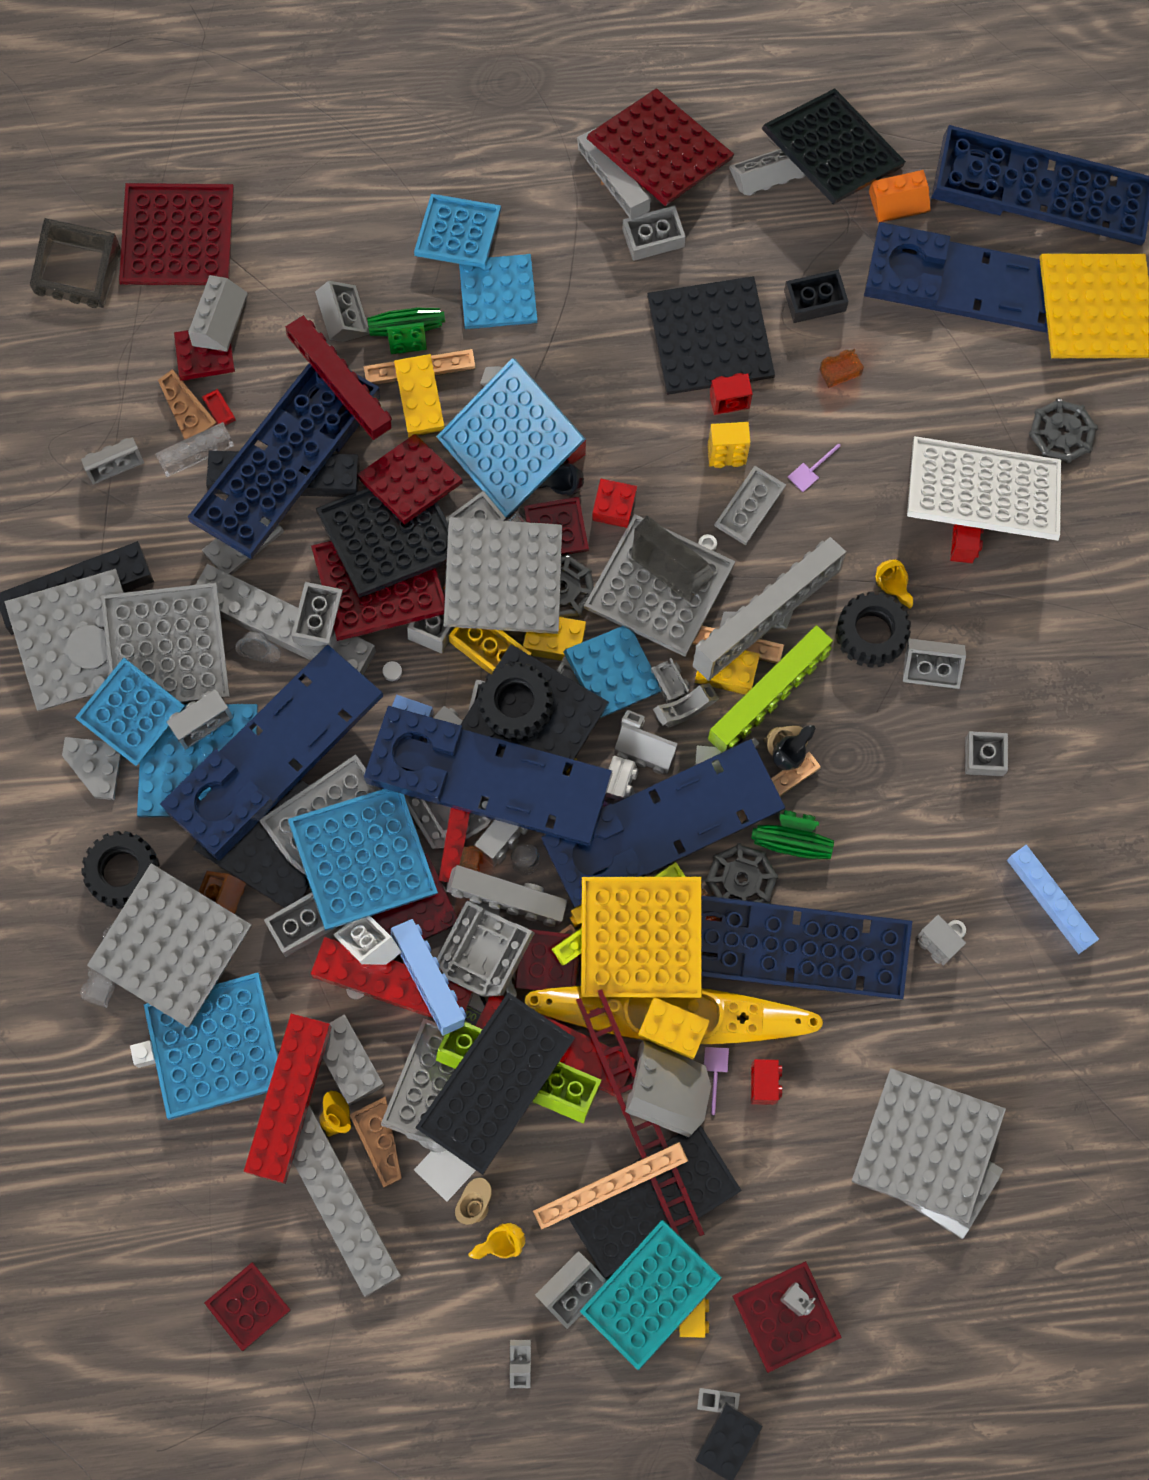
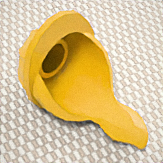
M896 559L882 562L876 570V584L885 593L896 595L901 604L911 609L913 597L907 592L909 579L904 565Z
M502 1223L489 1233L486 1242L476 1245L468 1253V1256L474 1259H481L487 1254H493L499 1258L506 1259L516 1257L521 1254L522 1248L525 1245L524 1233L515 1224Z

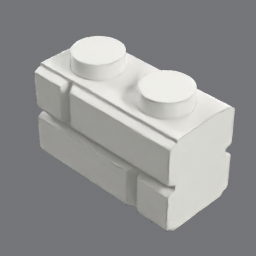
M613 756L609 767L613 774L606 797L621 801L631 795L632 786L630 785L632 779L636 780L639 770L636 768L637 766L634 761Z

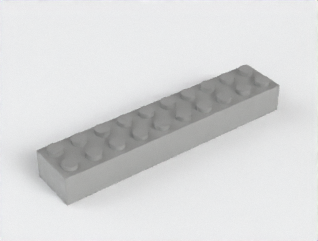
M831 537L825 542L822 540L814 551H809L804 555L802 561L799 563L795 562L786 574L782 573L773 585H767L762 594L759 596L755 595L751 599L750 604L746 607L742 606L733 618H727L722 627L714 629L706 640H701L695 647L693 667L708 681L711 680L784 619L785 616L790 614L839 573L847 551Z
M209 564L206 565L195 584L217 583L220 615L222 618L310 661L326 646H308L294 643L291 634L298 611L297 607ZM333 628L328 645L364 675L376 653L375 645L357 636L337 641Z
M309 1104L293 1163L364 1297H368L402 1276Z

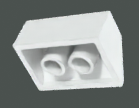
M371 916L347 923L333 934L361 964L386 965L401 953L393 938Z

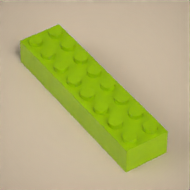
M816 625L710 729L708 740L720 752L737 746L741 738L745 740L752 731L750 730L754 725L758 727L764 721V716L768 712L771 714L778 707V702L781 699L784 701L791 694L790 691L794 686L797 688L801 685L807 673L810 675L815 671L816 665L820 660L824 662L829 657L833 640Z
M465 1022L464 1027L446 1034L438 1048L436 1061L456 1069L483 1029ZM559 1062L533 1102L584 1124L599 1090L601 1079Z

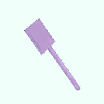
M837 444L810 469L802 463L787 478L804 492L819 479L813 471L841 445Z
M705 1047L704 1065H706L707 1071L714 1072L711 1115L713 1116L716 1109L718 1072H728L729 1048Z

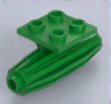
M421 307L387 311L367 318L370 336L388 337L391 354L427 350L425 332L442 327V323H445L444 311L440 312V308Z
M784 810V813H779L781 825H757V828L752 830L751 839L754 840V844L769 850L802 858L831 859L834 840L813 832L816 826H819V821L815 820V816L803 814V817L796 816V812Z

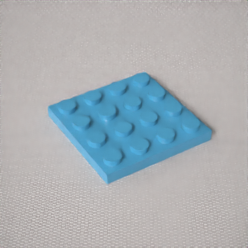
M431 194L414 250V256L485 268L500 217L501 205Z
M531 254L488 257L485 268L459 264L465 329L537 323Z
M624 626L572 646L563 652L579 684L609 702L601 718L663 691L660 689L655 675L651 672L652 667L634 632Z
M123 658L75 718L137 766L169 727L166 722L169 720V717L176 712L180 713L185 705L126 658Z

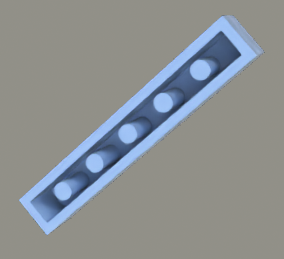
M1027 845L1007 859V862L1078 954L1099 940Z
M413 919L392 927L390 936L401 950L400 956L442 1036L464 1027L466 1013L463 1007L459 1008L455 992L453 990L450 991L446 975L444 973L441 974L437 958L432 957L428 941L423 940L420 926L418 924L415 925Z

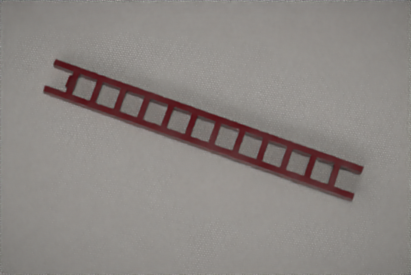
M600 989L597 993L603 1008L600 1009L598 1007L587 1014L581 998L576 999V1003L641 1159L647 1157L644 1150L661 1144L662 1149H666L668 1145L659 1125L646 1121L634 1127L629 1113L625 1112L626 1105L621 1093L631 1090L634 1083L619 1089L613 1075L629 1068L634 1080L636 1069L603 990ZM605 1012L611 1026L595 1033L590 1018ZM613 1031L619 1045L603 1051L597 1037ZM621 1050L627 1064L611 1070L605 1056ZM653 1125L658 1139L642 1145L636 1131ZM677 1167L671 1169L674 1177L658 1183L656 1177L651 1178V1183L669 1226L679 1235L677 1226L692 1220L698 1235H705ZM677 1182L682 1196L666 1202L660 1188ZM684 1201L690 1215L674 1221L668 1207Z

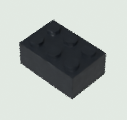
M839 269L786 281L784 288L793 323L842 313L847 310L849 301Z
M726 1402L697 1453L695 1461L726 1480H734L763 1427L762 1423Z

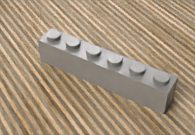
M591 131L578 136V150L629 218L632 220L649 212L651 203L649 194L645 193L638 182L586 139Z
M458 865L451 870L446 892H450L454 897H466L473 903L481 904L482 902L488 904L489 908L496 910L501 908L507 910L508 914H520L525 916L527 920H539L544 925L554 927L562 922L567 903L566 899Z

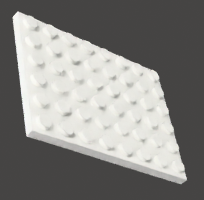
M914 436L907 510L908 517L1059 540L1061 505L1060 459Z

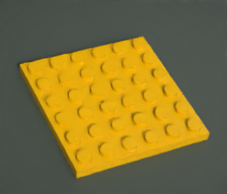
M1146 254L1040 255L1051 358H1149V277Z
M582 877L581 997H599L597 991L602 989L605 997L702 998V877Z

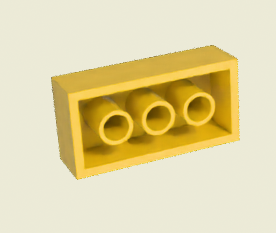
M431 354L394 360L408 437L414 434L418 436L442 431L444 429V421Z
M455 627L448 635L449 642L490 674L493 673L510 644L532 656L531 652L502 630Z

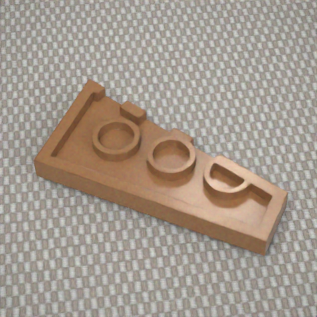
M173 369L158 379L188 447L217 426V422L183 381H180V378Z
M386 1097L349 1114L383 1188L402 1179L393 1130L381 1126L388 1107Z

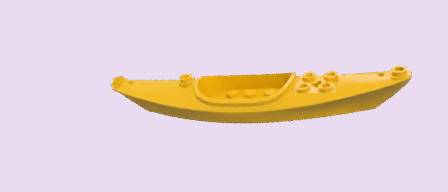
M581 986L537 990L529 992L525 997V1004L536 1012L585 1028L587 1027L576 999L581 998L587 1014L598 1007L600 1009L603 1008L599 997H581ZM702 988V998L655 997L709 1020L700 1044L741 1043L794 1037L816 1032L823 1025V1020L818 1014L804 1009ZM606 997L621 1036L645 1040L639 1037L638 1034L654 997ZM605 1012L590 1018L594 1030L601 1031L611 1026ZM740 1015L747 1019L744 1024L737 1020Z

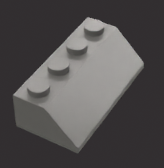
M781 149L729 166L739 191L747 196L755 194L758 190H768L773 185L786 184L791 179H800L806 176Z
M210 275L188 331L192 346L228 351L248 293L228 278Z

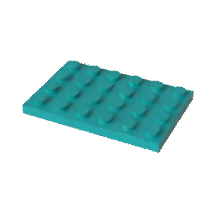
M662 1220L580 1312L637 1370H640L720 1282L722 1277Z

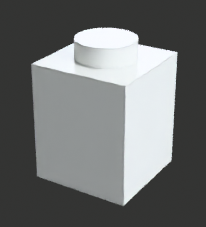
M151 1041L130 1045L133 1063L136 1067L140 1068L155 1064Z

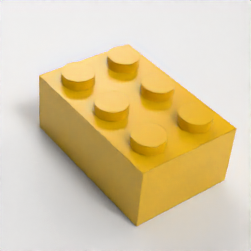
M749 422L711 424L708 439L709 466L722 468L726 465L740 467L746 464L750 447Z
M559 617L558 634L526 632L523 647L531 652L532 656L562 661L565 656L563 653L565 649L584 641L586 621Z
M745 650L709 681L697 671L694 683H710L712 687L746 695L752 689L760 654Z
M654 997L638 1036L693 1060L709 1020Z

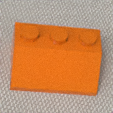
M924 170L875 180L870 185L869 194L878 223L927 213L931 210L929 187Z

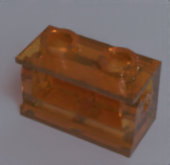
M855 349L850 351L844 350L835 357L829 356L821 362L819 370L828 388L862 375L864 366L861 364L857 354H854Z
M476 846L464 847L459 866L479 872V863H484L483 851L479 850Z

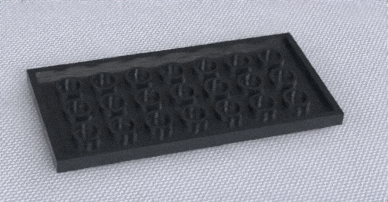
M508 992L415 1128L483 1175L567 1052L575 1037Z
M701 1125L690 1137L677 1134L666 1141L668 1147L680 1142L688 1161L677 1166V1169L698 1219L742 1191ZM661 1145L647 1153L646 1156L649 1157L663 1150ZM639 1158L638 1160H636V1161L633 1162L632 1164H634V1163H636V1162H638V1161H640V1160H642V1159ZM670 1169L655 1177L657 1182L660 1183L674 1177ZM650 1179L568 1217L604 1278L614 1273L662 1220L668 1224ZM677 1182L660 1188L666 1202L682 1196ZM684 1201L668 1207L674 1221L690 1215ZM690 1220L677 1226V1230L680 1231L693 1221Z

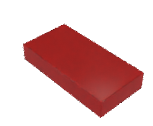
M219 389L202 396L219 429L236 421Z

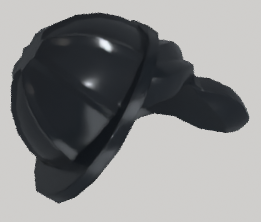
M571 463L560 465L538 488L550 487L557 494L573 495L584 484L583 472Z
M814 725L804 727L797 736H786L776 743L772 756L777 767L782 770H793L801 766L806 757L805 744L813 737L816 729Z

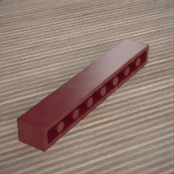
M303 315L285 326L286 335L373 440L392 429L391 415L388 411H384L381 408L377 398H373L370 395L367 386L359 382L357 374L348 369L346 361L337 356L335 348L327 344L326 338L321 332H317L311 320H307Z

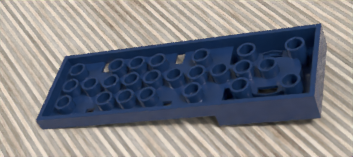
M952 125L948 126L943 135L932 199L999 216L1003 211L1141 246L1145 242L1149 221L1148 175ZM1049 160L1056 161L1054 171L1048 170ZM1111 175L1117 177L1116 187L1109 185ZM965 181L978 184L979 187L975 188L965 185ZM1041 205L1047 207L1046 212L1040 211ZM1103 221L1109 222V228L1102 227Z
M879 222L864 291L865 297L1048 333L1047 318H1045V324L1038 323L1039 312L1046 313L1040 259L951 242V236ZM912 249L917 251V255L902 252V250ZM982 258H990L989 264L982 263ZM975 299L982 301L980 311L973 310Z
M310 364L305 367L188 516L190 523L250 559L254 557L335 451L339 452L360 425L347 408L341 415L337 414L344 404ZM357 374L359 382L362 385L365 384L370 391V395L379 401V387ZM259 440L268 447L262 450L254 444ZM302 467L310 470L307 476L299 472ZM218 490L228 495L225 501L215 495ZM263 517L271 521L268 526L260 522Z
M326 645L220 751L215 749L160 803L161 807L213 857L220 861L384 696L382 691L333 648ZM305 677L312 681L308 687L301 682ZM343 709L352 716L348 722L338 715ZM256 726L263 730L259 736L252 731ZM293 759L303 766L298 772L289 764ZM208 787H210L212 790L202 800H200L199 796L201 795V793Z
M388 706L364 774V779L369 785L590 846L613 773L609 769L463 730L461 725ZM413 735L422 736L427 739V743L412 739ZM498 746L505 748L502 758L495 756ZM565 765L572 766L570 776L563 775ZM482 796L489 798L485 810L478 808ZM549 815L556 817L553 829L546 827Z
M750 739L613 805L611 803L603 807L590 846L583 844L579 846L576 842L547 834L542 836L541 840L575 909L582 905V877H645L785 810V806ZM719 760L723 772L717 774L712 763ZM656 790L661 801L654 804L649 793ZM742 809L748 819V822L741 824L736 813ZM679 839L685 849V852L678 854L673 842ZM605 868H608V869H607L605 872H603L602 874H598V875H594V876H593L594 873H597V872H599V871H601V870H603V869H605Z
M702 895V951L718 953L713 956L702 954V976L904 999L913 921ZM794 911L801 912L800 925L792 924ZM706 916H715L721 918L722 921L706 920ZM864 919L871 920L870 933L862 932ZM787 967L795 968L793 982L786 981ZM857 976H864L863 990L856 989Z

